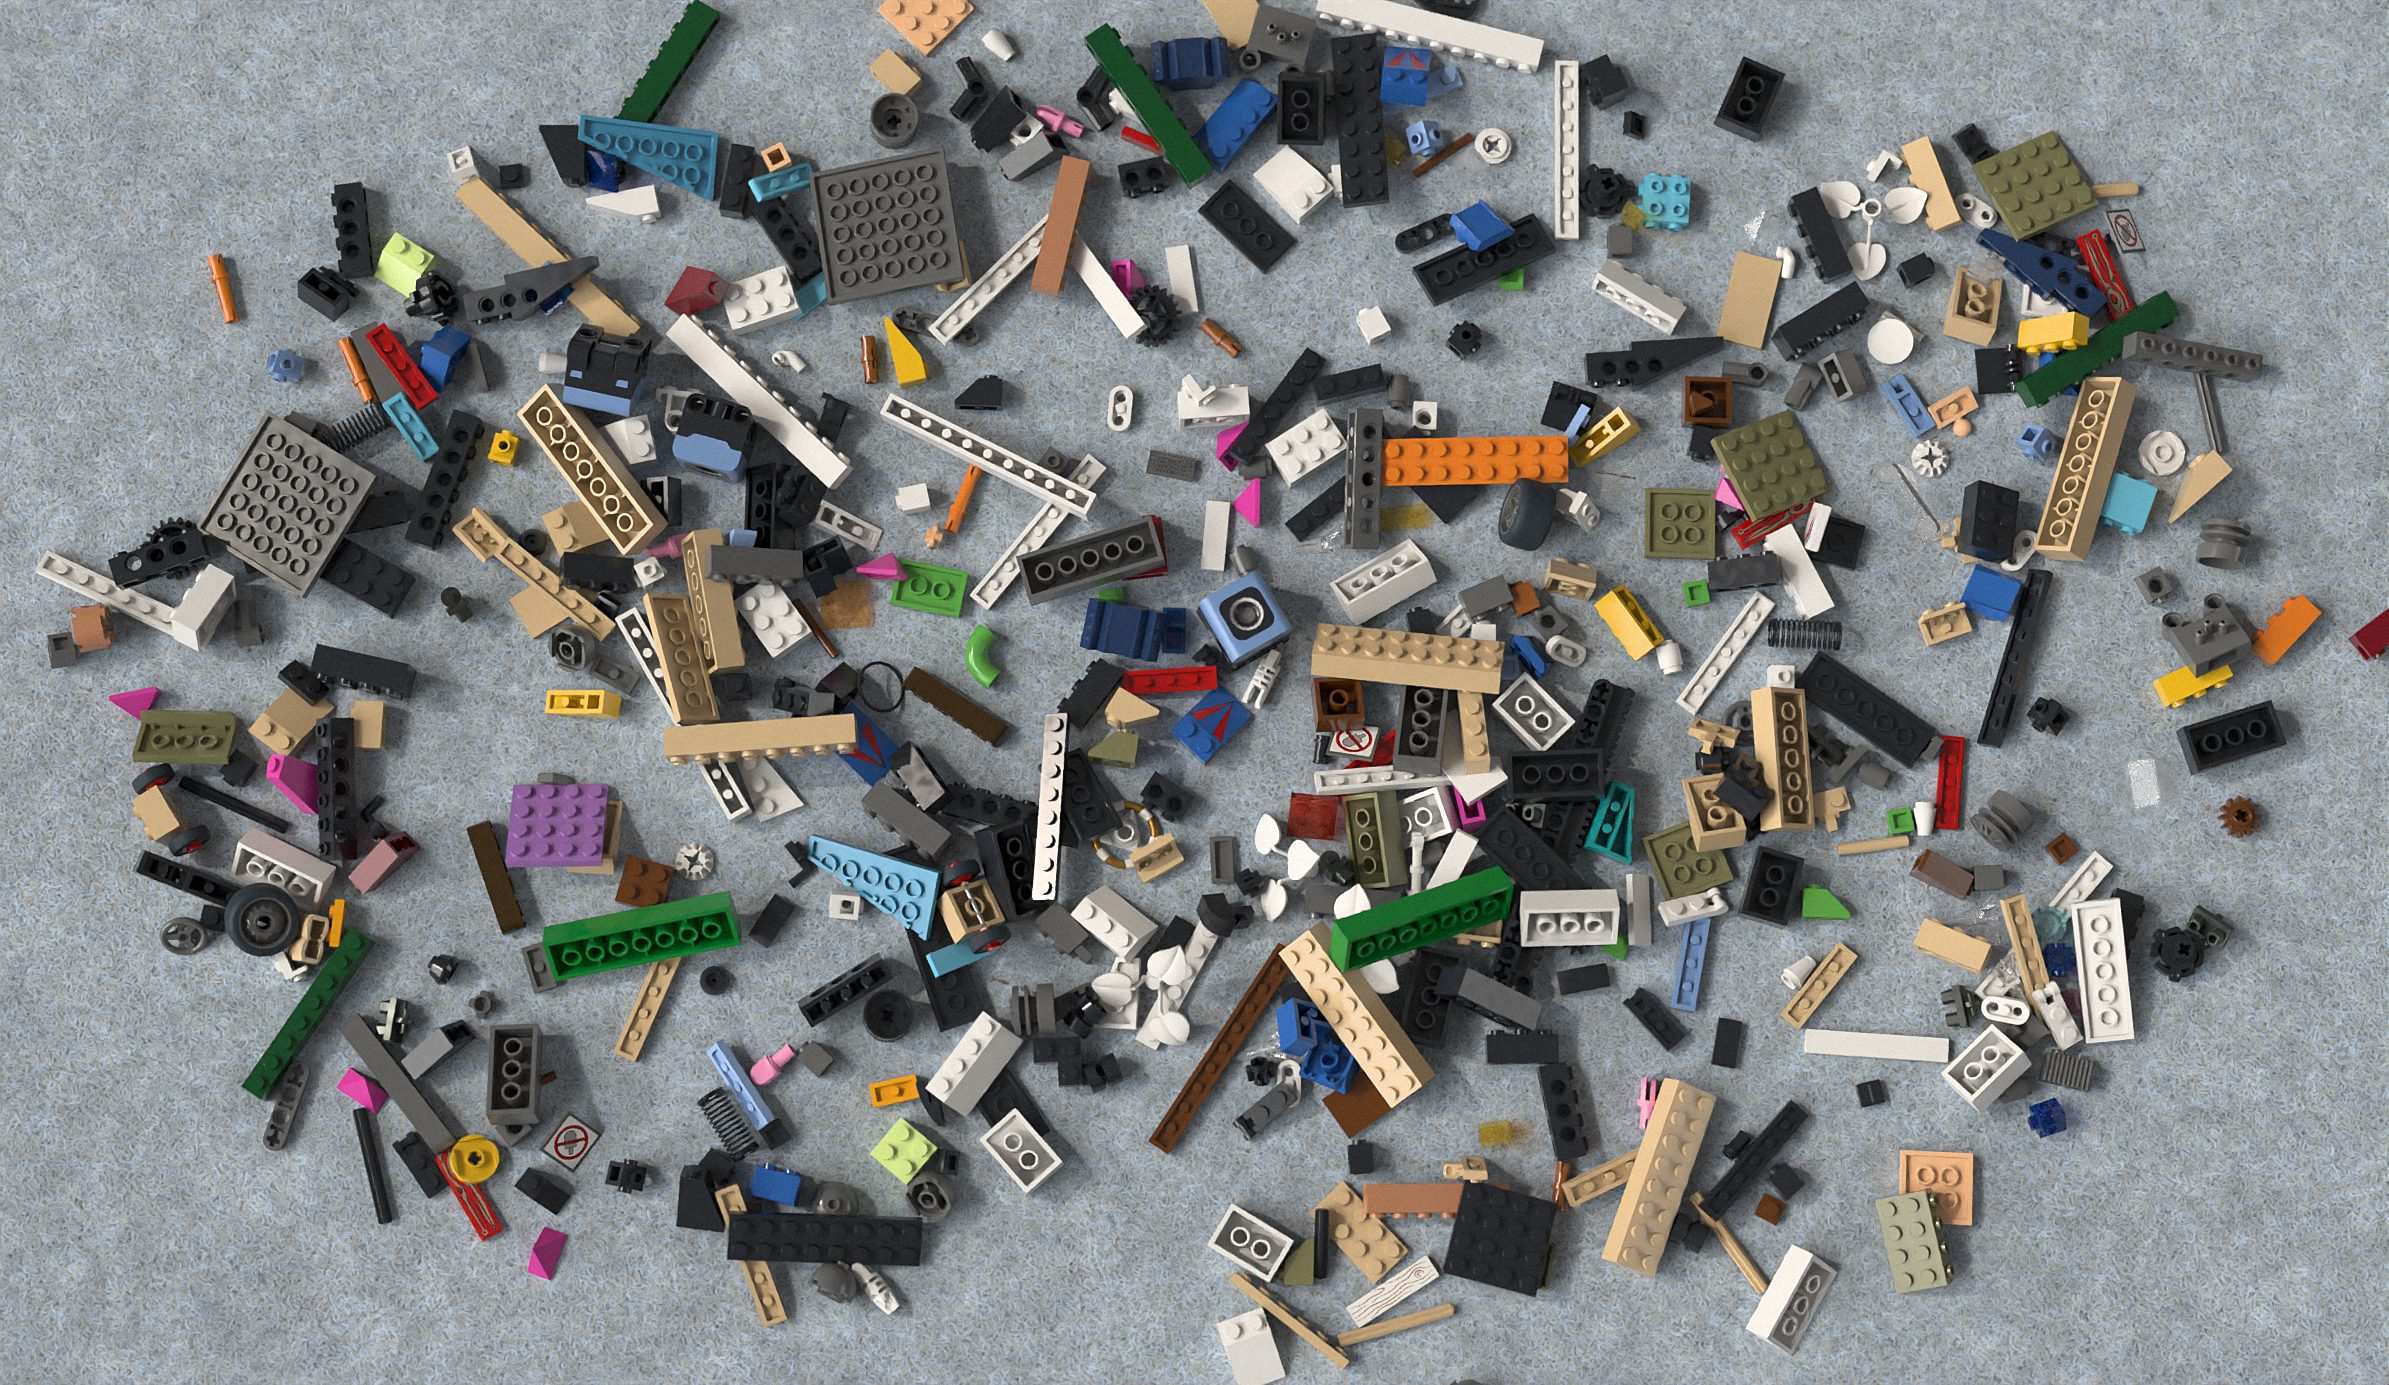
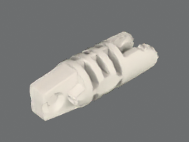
M1271 649L1267 659L1262 658L1242 702L1248 703L1255 689H1258L1261 692L1255 702V707L1261 709L1280 671L1281 666L1278 665L1282 657L1280 652Z
M859 1262L851 1266V1272L859 1281L860 1287L884 1312L890 1315L901 1305L891 1288L876 1271H873L867 1265L859 1264Z

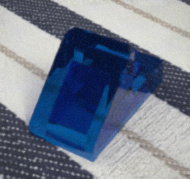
M1163 607V612L1167 613L1162 636V654H1185L1186 608Z

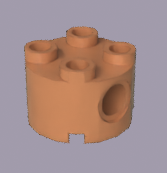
M100 602L91 606L72 607L71 613L76 614L75 618H71L77 646L82 645L79 648V652L87 653L96 649H110L112 642H116L114 629H109L108 619H111L109 605L104 606Z

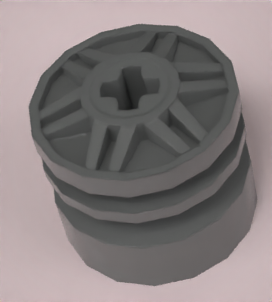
M900 93L885 94L875 101L871 108L870 130L872 137L879 145L886 149L897 150L906 147L913 141L917 134L919 115L913 101ZM892 120H896V128H892Z
M2211 518L2203 520L2201 522V529L2204 531L2200 532L2199 537L2206 542L2198 545L2196 561L2205 566L2226 570L2245 568L2248 552L2240 546L2249 544L2250 539L2247 536L2251 534V527L2231 519Z
M1997 790L1987 800L1989 809L1981 807L1978 810V814H1974L1970 818V822L1986 842L2006 853L2011 849V844H2015L2018 841L2015 833L2025 834L2035 822L2028 810L2018 800L2003 790Z
M1053 983L1037 984L1036 995H1031L1028 985H1024V996L1019 995L1018 985L1012 986L1009 1004L1010 1019L1015 1035H1022L1023 1024H1026L1027 1035H1031L1033 1024L1037 1023L1041 1034L1056 1033Z

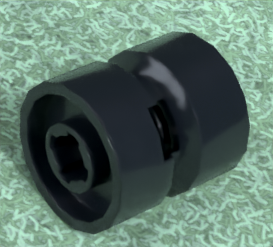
M1085 994L1077 1002V1009H1071L1063 1018L1065 1024L1083 1039H1086L1094 1031V1024H1100L1108 1015L1104 1007L1088 994Z
M1113 1053L1101 1057L1100 1062L1093 1060L1082 1065L1093 1094L1106 1089L1107 1084L1114 1086L1124 1081ZM1101 1071H1104V1074H1105V1075H1103V1076H1098V1075H1097V1074L1100 1073Z
M1679 1211L1674 1219L1668 1240L1677 1245L1685 1243V1247L1688 1250L1698 1254L1707 1238L1710 1225L1698 1220L1693 1223L1691 1216Z

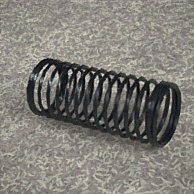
M377 401L374 405L384 424L370 405L369 407L379 426L367 408H365V411L374 428L363 411L360 410L370 432L358 413H355L365 434L353 415H351L360 436L348 418L346 420L356 439L343 420L341 422L351 441L339 423H337V426L346 443L335 426L332 425L342 447L330 428H328V431L337 449L325 430H323L325 437L321 432L317 433V437L320 442L328 447L330 444L333 450L341 454V451L345 453L346 449L350 450V445L353 448L355 443L359 445V440L364 443V438L366 440H369V436L373 438V432L378 435V430L381 433L383 432L382 427L387 430V427L390 428L393 425L388 419L384 408Z
M1770 618L1769 620V647L1773 648L1775 644L1777 648L1779 646V626L1781 621L1782 648L1784 647L1786 621L1788 626L1786 638L1787 648H1789L1790 645L1791 621L1793 624L1791 639L1792 648L1795 647L1796 622L1798 623V634L1796 640L1797 648H1800V627L1802 622V648H1805L1807 621L1809 626L1807 639L1808 649H1810L1811 647L1812 622L1814 625L1812 640L1813 649L1816 648L1817 623L1819 624L1817 647L1819 650L1821 649V627L1824 623L1823 649H1826L1828 622L1830 627L1828 649L1831 650L1832 648L1833 623V649L1835 651H1838L1841 647L1842 623L1840 621L1830 622L1828 620L1827 622H1825L1824 620H1822L1820 623L1819 620L1815 622L1814 620L1809 621L1808 619L1806 621L1801 619L1800 622L1798 619L1794 621L1793 619L1788 620L1787 618L1785 620L1780 618L1779 621L1777 618Z
M718 1087L699 1099L697 1104L702 1106L701 1111H705L703 1115H708L706 1119L710 1120L709 1124H714L712 1129H716L715 1133H719L718 1138H722L720 1142H725L723 1146L728 1147L726 1151H731L729 1156H733L732 1160L736 1163L746 1157L744 1156L745 1154L755 1152L760 1146L757 1141H754L742 1150L733 1153L754 1137L752 1136L738 1146L731 1148L738 1141L751 1134V1132H748L736 1141L727 1144L733 1138L748 1130V1127L725 1139L735 1130L745 1125V1123H742L730 1132L722 1135L730 1127L741 1122L743 1118H740L728 1127L718 1131L729 1121L736 1119L740 1115L736 1114L724 1123L716 1126L724 1118L737 1111V1109H734L722 1118L712 1122L719 1115L734 1107V1105H730L720 1113L710 1117L717 1110L731 1102V1100H728L715 1110L708 1112L716 1104L728 1098L726 1095L711 1106L704 1108L711 1101L725 1094L726 1091H724L723 1087Z

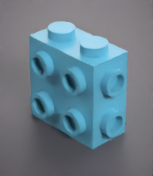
M1660 173L1645 175L1643 181L1638 183L1637 192L1638 196H1642L1641 205L1638 204L1636 210V218H1640V225L1645 226L1649 230L1668 227L1669 231L1678 232L1686 229L1689 221L1691 178H1685L1684 175L1679 174L1672 175L1671 177H1664Z
M2113 472L2098 519L2099 524L2109 528L2114 526L2129 536L2138 535L2143 531L2158 488L2152 486V483L2147 480L2139 479L2138 481L2132 479L2126 472Z

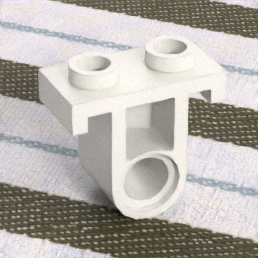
M664 386L663 389L657 388V401L663 403V398L667 399L665 424L672 435L676 436L678 427L672 426V422L677 418H681L687 397L694 393L703 394L700 393V390L688 388L686 391H678L676 387Z
M1559 487L1556 491L1555 514L1581 526L1580 529L1589 533L1592 527L1597 524L1600 512L1588 495L1580 491L1577 494L1563 487Z

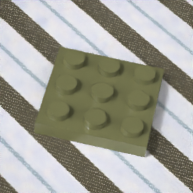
M1645 488L1644 558L1714 560L1715 490Z
M1689 820L1641 838L1665 901L1691 896L1734 879L1722 849L1697 852Z

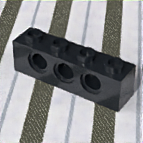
M362 182L334 185L331 201L333 207H336L337 215H333L335 229H338L339 237L335 239L337 251L341 252V259H338L339 272L343 273L346 279L374 276L365 186ZM347 206H355L351 213H345ZM351 227H357L355 234L347 235V231ZM359 249V254L356 257H349L352 250Z
M780 196L760 203L756 200L748 206L756 221L801 285L823 271L820 252L812 250L810 247L812 241L805 231L801 233L798 230L797 226L799 223L792 213L788 215L784 210L786 204ZM773 215H780L781 220L779 222L773 223L770 221ZM786 233L794 234V238L790 241L782 239ZM805 251L807 256L804 259L795 258L798 252Z
M188 528L181 531L180 535L162 537L158 540L159 542L152 545L146 543L137 546L136 550L127 553V551L114 554V558L109 559L108 563L115 585L119 589L125 590L211 560L203 533L198 528ZM180 545H186V551L178 555L177 548ZM163 552V559L160 562H155V555ZM137 560H141L140 568L132 570V564Z
M878 952L800 999L797 1003L812 1028L893 979V976Z
M1565 1061L1537 1067L1536 1071L1556 1162L1586 1156L1585 1151L1589 1150L1586 1136L1582 1137L1580 1127H1584L1582 1114L1577 1113L1575 1104L1579 1103L1576 1089L1572 1090L1570 1081L1574 1080L1571 1066L1567 1067ZM1558 1081L1564 1085V1092L1562 1094L1553 1092L1552 1084ZM1559 1105L1568 1107L1569 1116L1567 1118H1562L1558 1115L1557 1108ZM1565 1128H1569L1574 1132V1139L1572 1141H1566L1562 1137V1132Z

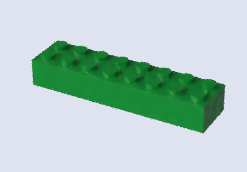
M1496 866L1347 917H1342L1334 921L1330 956L1344 974L1507 918L1514 884L1502 868Z
M729 890L544 927L542 944L554 979L559 981L741 945L742 927Z

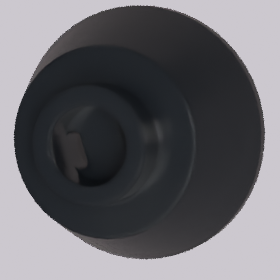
M440 954L438 957L434 956L428 964L429 974L438 985H445L457 969L458 960L455 956Z

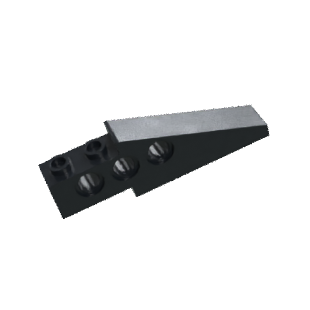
M587 256L503 275L505 285L462 294L468 322H476L477 325L491 323L490 319L498 317V320L513 318V321H524L599 267L598 256ZM533 290H536L538 293V298L535 302L531 299ZM512 295L516 298V303L513 307L509 303ZM490 300L494 302V309L492 311L488 309V302Z
M1724 337L1631 341L1629 351L1586 353L1584 356L1585 383L1595 389L1604 388L1605 384L1625 387L1629 385L1628 383H1632V392H1635L1721 351L1724 346ZM1655 363L1660 366L1661 371L1653 372L1649 365ZM1634 365L1638 372L1634 374L1629 373L1626 366ZM1610 366L1614 369L1615 373L1608 375L1603 371V367Z
M143 849L133 868L135 873L224 908L227 907L232 896L241 889L238 886ZM262 916L258 921L267 924L269 917Z

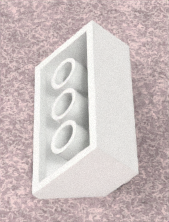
M1607 260L1596 275L1591 288L1668 335H1671L1687 308L1684 306V303L1676 297L1670 298L1665 295L1660 287L1647 284L1640 275L1627 272L1620 263Z
M1409 538L1329 584L1348 617L1358 626L1375 615L1388 610L1398 602L1407 599L1414 593L1427 588L1437 580L1429 560Z
M251 827L238 842L230 877L247 885L254 883L276 885L290 895L299 910L307 914L316 915L333 882L336 867Z
M1616 889L1522 891L1520 900L1522 947L1617 944L1620 906Z
M983 1011L926 1086V1089L945 1104L967 1117L1022 1044L1023 1040L987 1012Z
M1792 1245L1777 1273L1774 1275L1766 1293L1763 1295L1754 1315L1750 1318L1746 1329L1792 1356L1837 1272L1814 1254Z

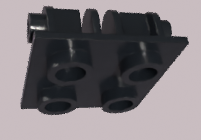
M2016 344L2006 345L2007 348L1974 350L1978 395L2018 393L2013 384L2023 379L2021 349L2017 348Z
M1554 381L1540 424L1566 432L1581 404L1590 408L1588 415H1592L1598 394ZM1590 419L1585 428L1579 427L1576 435L1582 437L1586 433Z

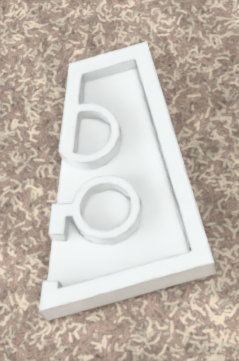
M759 756V760L745 761V758H735L760 823L805 806L763 756Z
M1116 957L1111 972H1122L1129 975L1132 979L1131 986H1133L1140 980L1141 958H1133L1128 964L1120 957ZM1140 986L1136 990L1131 991V1001L1122 1006H1113L1100 999L1099 1003L1104 1007L1108 1015L1100 1024H1094V1028L1137 1030Z

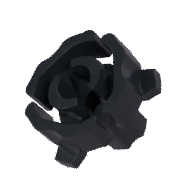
M1595 164L1586 167L1587 175L1579 186V193H1581L1579 203L1583 210L1593 218L1611 219L1614 210L1603 211L1600 208H1612L1621 198V204L1615 210L1616 214H1620L1628 198L1634 197V186L1627 185L1622 174L1613 175L1614 171L1612 168H1598ZM1588 183L1589 185L1587 192L1588 197L1592 203H1589L1586 200L1585 194L1583 193L1585 185Z
M437 270L428 271L416 279V291L409 293L410 297L406 298L403 303L405 312L410 317L416 318L423 314L430 315L432 320L437 321L442 327L449 323L448 318L452 317L459 309V299L457 297H449L456 293L455 287L448 278L444 277Z
M2178 926L2165 931L2159 928L2152 935L2156 941L2151 945L2150 957L2152 959L2158 958V947L2161 944L2162 959L2170 969L2165 968L2159 960L2154 963V968L2162 975L2168 976L2169 981L2179 983L2180 979L2195 974V968L2202 966L2204 951L2210 946L2205 938L2199 939L2195 933L2188 929L2181 932L2182 935L2176 934L2169 937V934L2178 933L2181 929ZM2182 949L2183 954L2181 955L2178 952V950ZM2194 963V968L2187 972H2181L2182 969H2186Z

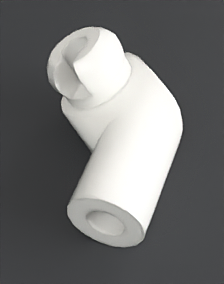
M1779 246L1777 247L1776 257L1782 258L1784 261L1781 277L1792 279L1796 262L1790 247Z
M777 351L772 356V361L775 365H791L798 374L807 368V365L794 351Z

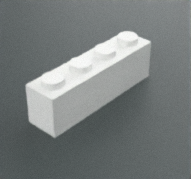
M1792 524L1767 535L1764 538V551H1774V554L1776 553L1781 557L1782 574L1786 582L1784 588L1790 598L1794 597L1797 603L1795 609L1799 617L1811 620L1830 611L1835 605Z

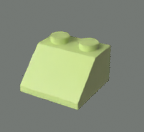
M395 232L382 251L374 277L406 297H410L409 293L416 291V279L420 278L422 274L434 270L438 265V261L434 255Z

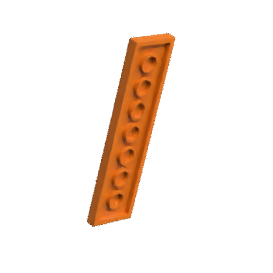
M1568 435L1382 439L1384 448L1381 449V464H1383L1381 486L1511 484L1519 478H1529L1543 483L1568 482Z

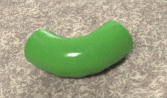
M979 624L966 644L965 661L969 673L978 683L989 689L1002 672L988 658V651L998 638L987 628Z

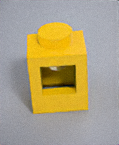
M503 430L502 434H495L492 448L488 455L491 463L514 468L521 443L519 438L516 437V433ZM502 443L508 444L505 450L500 449Z

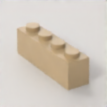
M1925 136L1902 146L1904 153L1900 155L1905 167L1909 166L1912 172L1909 175V179L1913 188L1918 187L1919 190L1927 193V199L1923 208H1926L1928 213L1925 219L1929 229H1934L1936 233H1941L1963 224L1964 222L1931 139Z
M1455 690L1465 774L1489 773L1490 753L1482 693Z

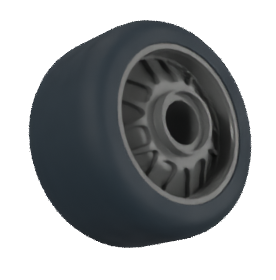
M1519 478L1511 485L1505 496L1498 522V535L1504 544L1525 551H1534L1543 544L1550 531L1556 508V493L1550 485L1529 478Z
M254 883L241 888L232 896L225 911V927L229 937L240 950L253 956L267 957L282 952L294 941L300 926L299 911L293 899L282 888L270 883ZM268 916L269 922L265 926H258L259 918Z

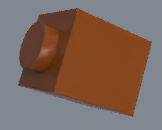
M1520 580L1509 586L1514 599L1511 607L1517 619L1531 614L1540 608L1530 581L1523 583Z

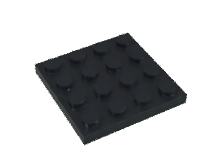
M1464 1179L1442 1273L1536 1297L1558 1203L1481 1182L1472 1183L1469 1179Z

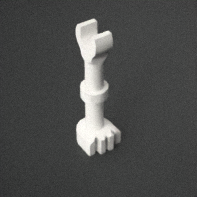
M1412 832L1411 834L1413 857L1410 873H1412V886L1405 889V896H1410L1424 890L1421 888V873H1424V866L1422 865L1424 835H1422V832Z

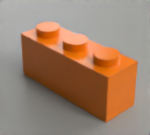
M2302 594L2295 598L2290 596L2282 604L2284 610L2279 615L2274 613L2266 622L2269 626L2264 631L2258 630L2251 638L2253 641L2251 650L2269 666L2276 663L2322 613Z

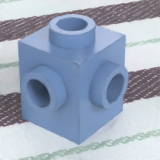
M1422 120L1406 128L1412 155H1422L1423 158L1434 156L1436 154L1435 151L1444 147L1437 121Z
M279 349L274 351L273 354L270 353L267 359L266 367H269L267 374L272 375L273 380L281 383H286V381L297 382L300 379L306 359L296 356V352L291 349Z
M2030 423L2026 424L2015 441L2024 451L2023 455L2032 461L2038 459L2046 462L2057 444L2051 436L2052 432L2049 429Z

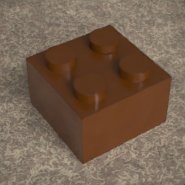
M1685 376L1682 381L1681 428H1693L1694 425H1699L1711 429H1728L1731 424L1732 378ZM1692 391L1712 400L1713 404L1709 411L1691 416L1688 399Z
M1337 677L1313 678L1311 697L1315 732L1362 730L1365 712L1361 680Z
M628 855L615 901L618 904L637 909L667 903L677 870L672 866Z

